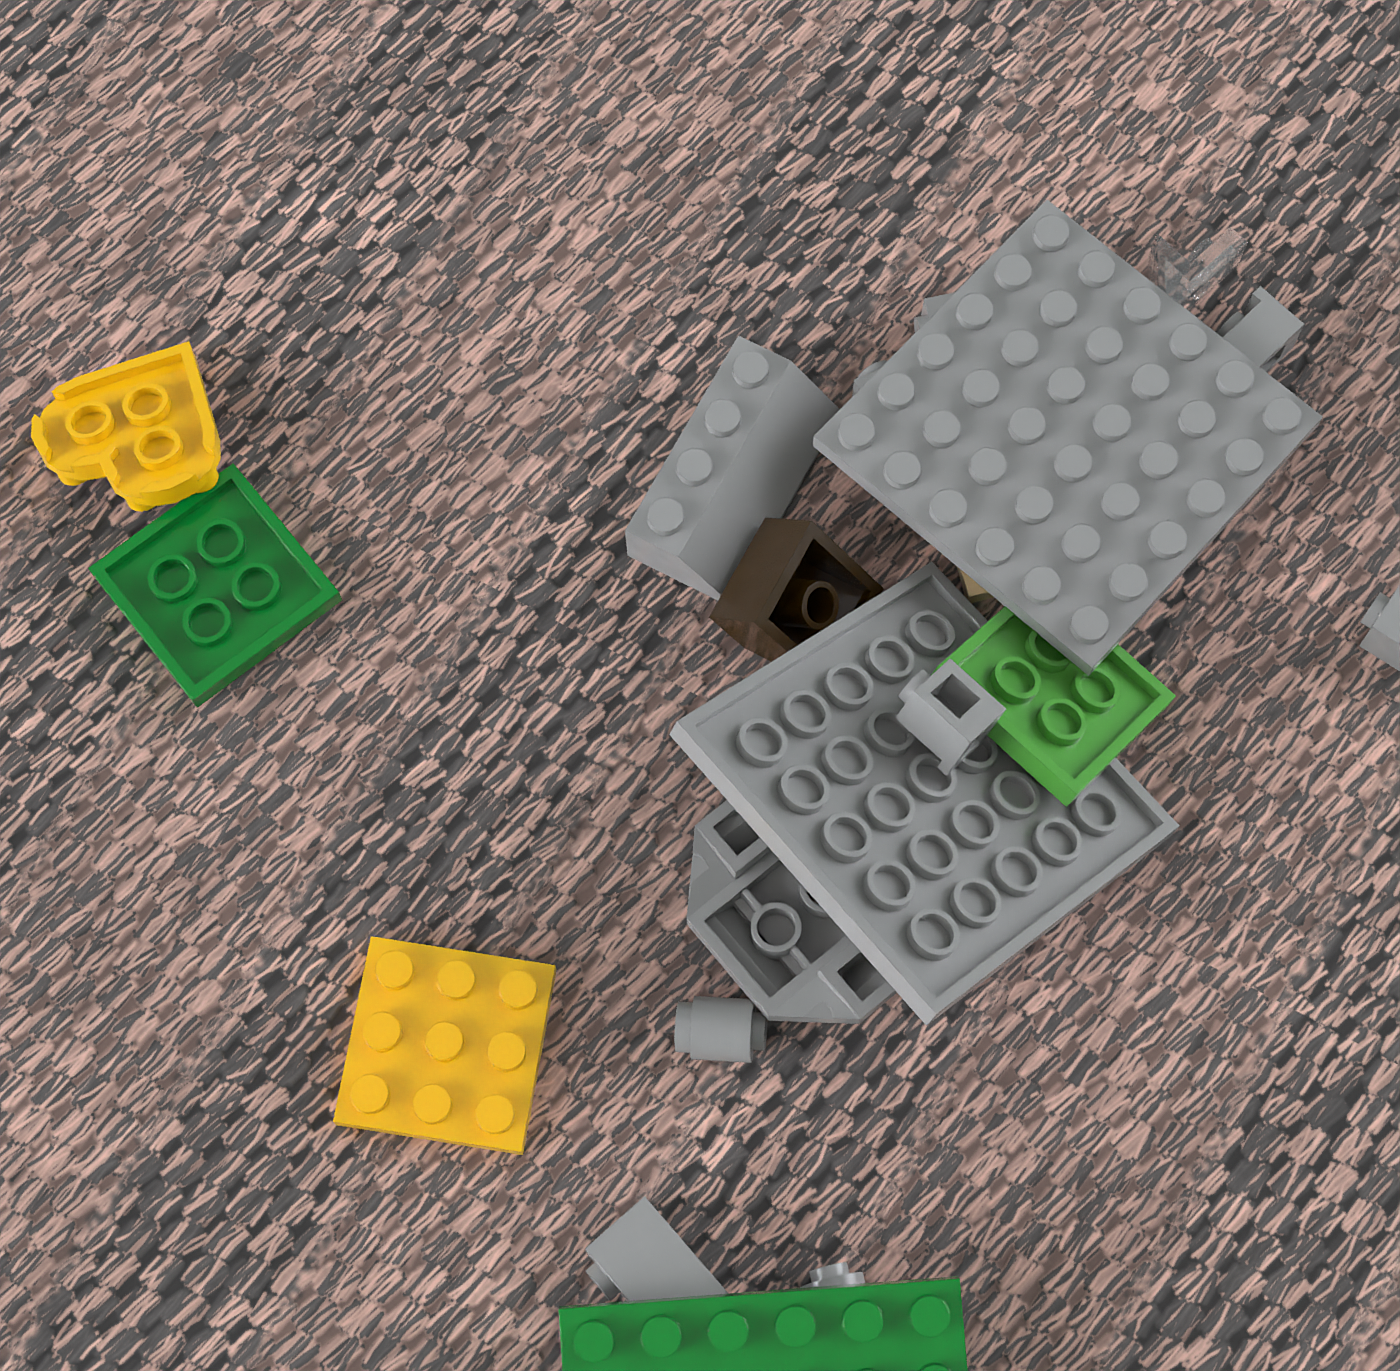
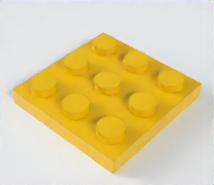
M371 936L333 1122L339 1126L523 1155L557 971L556 966Z

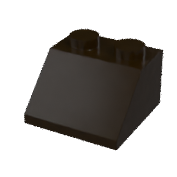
M765 517L709 618L743 648L772 662L881 594L884 588L813 521Z

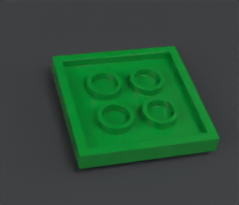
M234 463L219 473L218 482L212 489L203 493H195L181 500L88 568L99 585L197 708L342 601L339 591Z

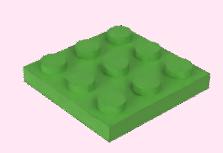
M1006 606L933 671V673L937 671L949 659L953 660L1006 708V711L988 736L1066 807L1176 697L1173 692L1119 644L1088 676Z

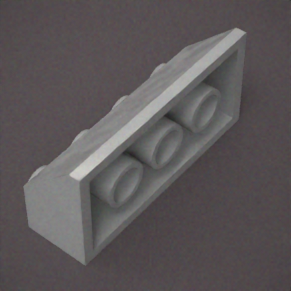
M738 336L625 530L627 556L719 600L765 517L782 519L819 454V451L813 447L814 435L840 409L791 360Z

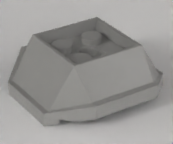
M727 800L695 825L687 925L768 1021L860 1024L897 993L825 910L809 898L807 890Z

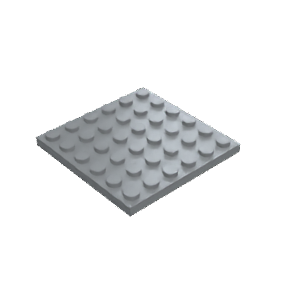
M1046 200L814 435L813 447L1089 676L1318 427L1323 416L1049 200Z
M933 562L925 565L682 717L675 723L669 734L926 1026L1169 839L1180 826L1117 758L1067 807L988 735L947 776L938 768L942 760L896 719V716L905 704L898 696L917 673L924 669L931 675L939 664L988 621Z

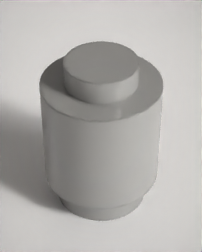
M694 996L693 1002H678L675 1017V1052L690 1053L691 1060L752 1063L754 1050L765 1051L767 1019L761 1012H756V1006L750 999Z

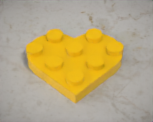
M190 341L75 377L53 389L51 392L55 399L43 409L40 417L34 414L31 420V438L47 468L57 473L62 483L76 486L87 480L107 477L114 492L123 497L128 506L135 511H148L155 506L177 503L195 493L206 492L212 489L219 479L216 468L221 459L220 438Z

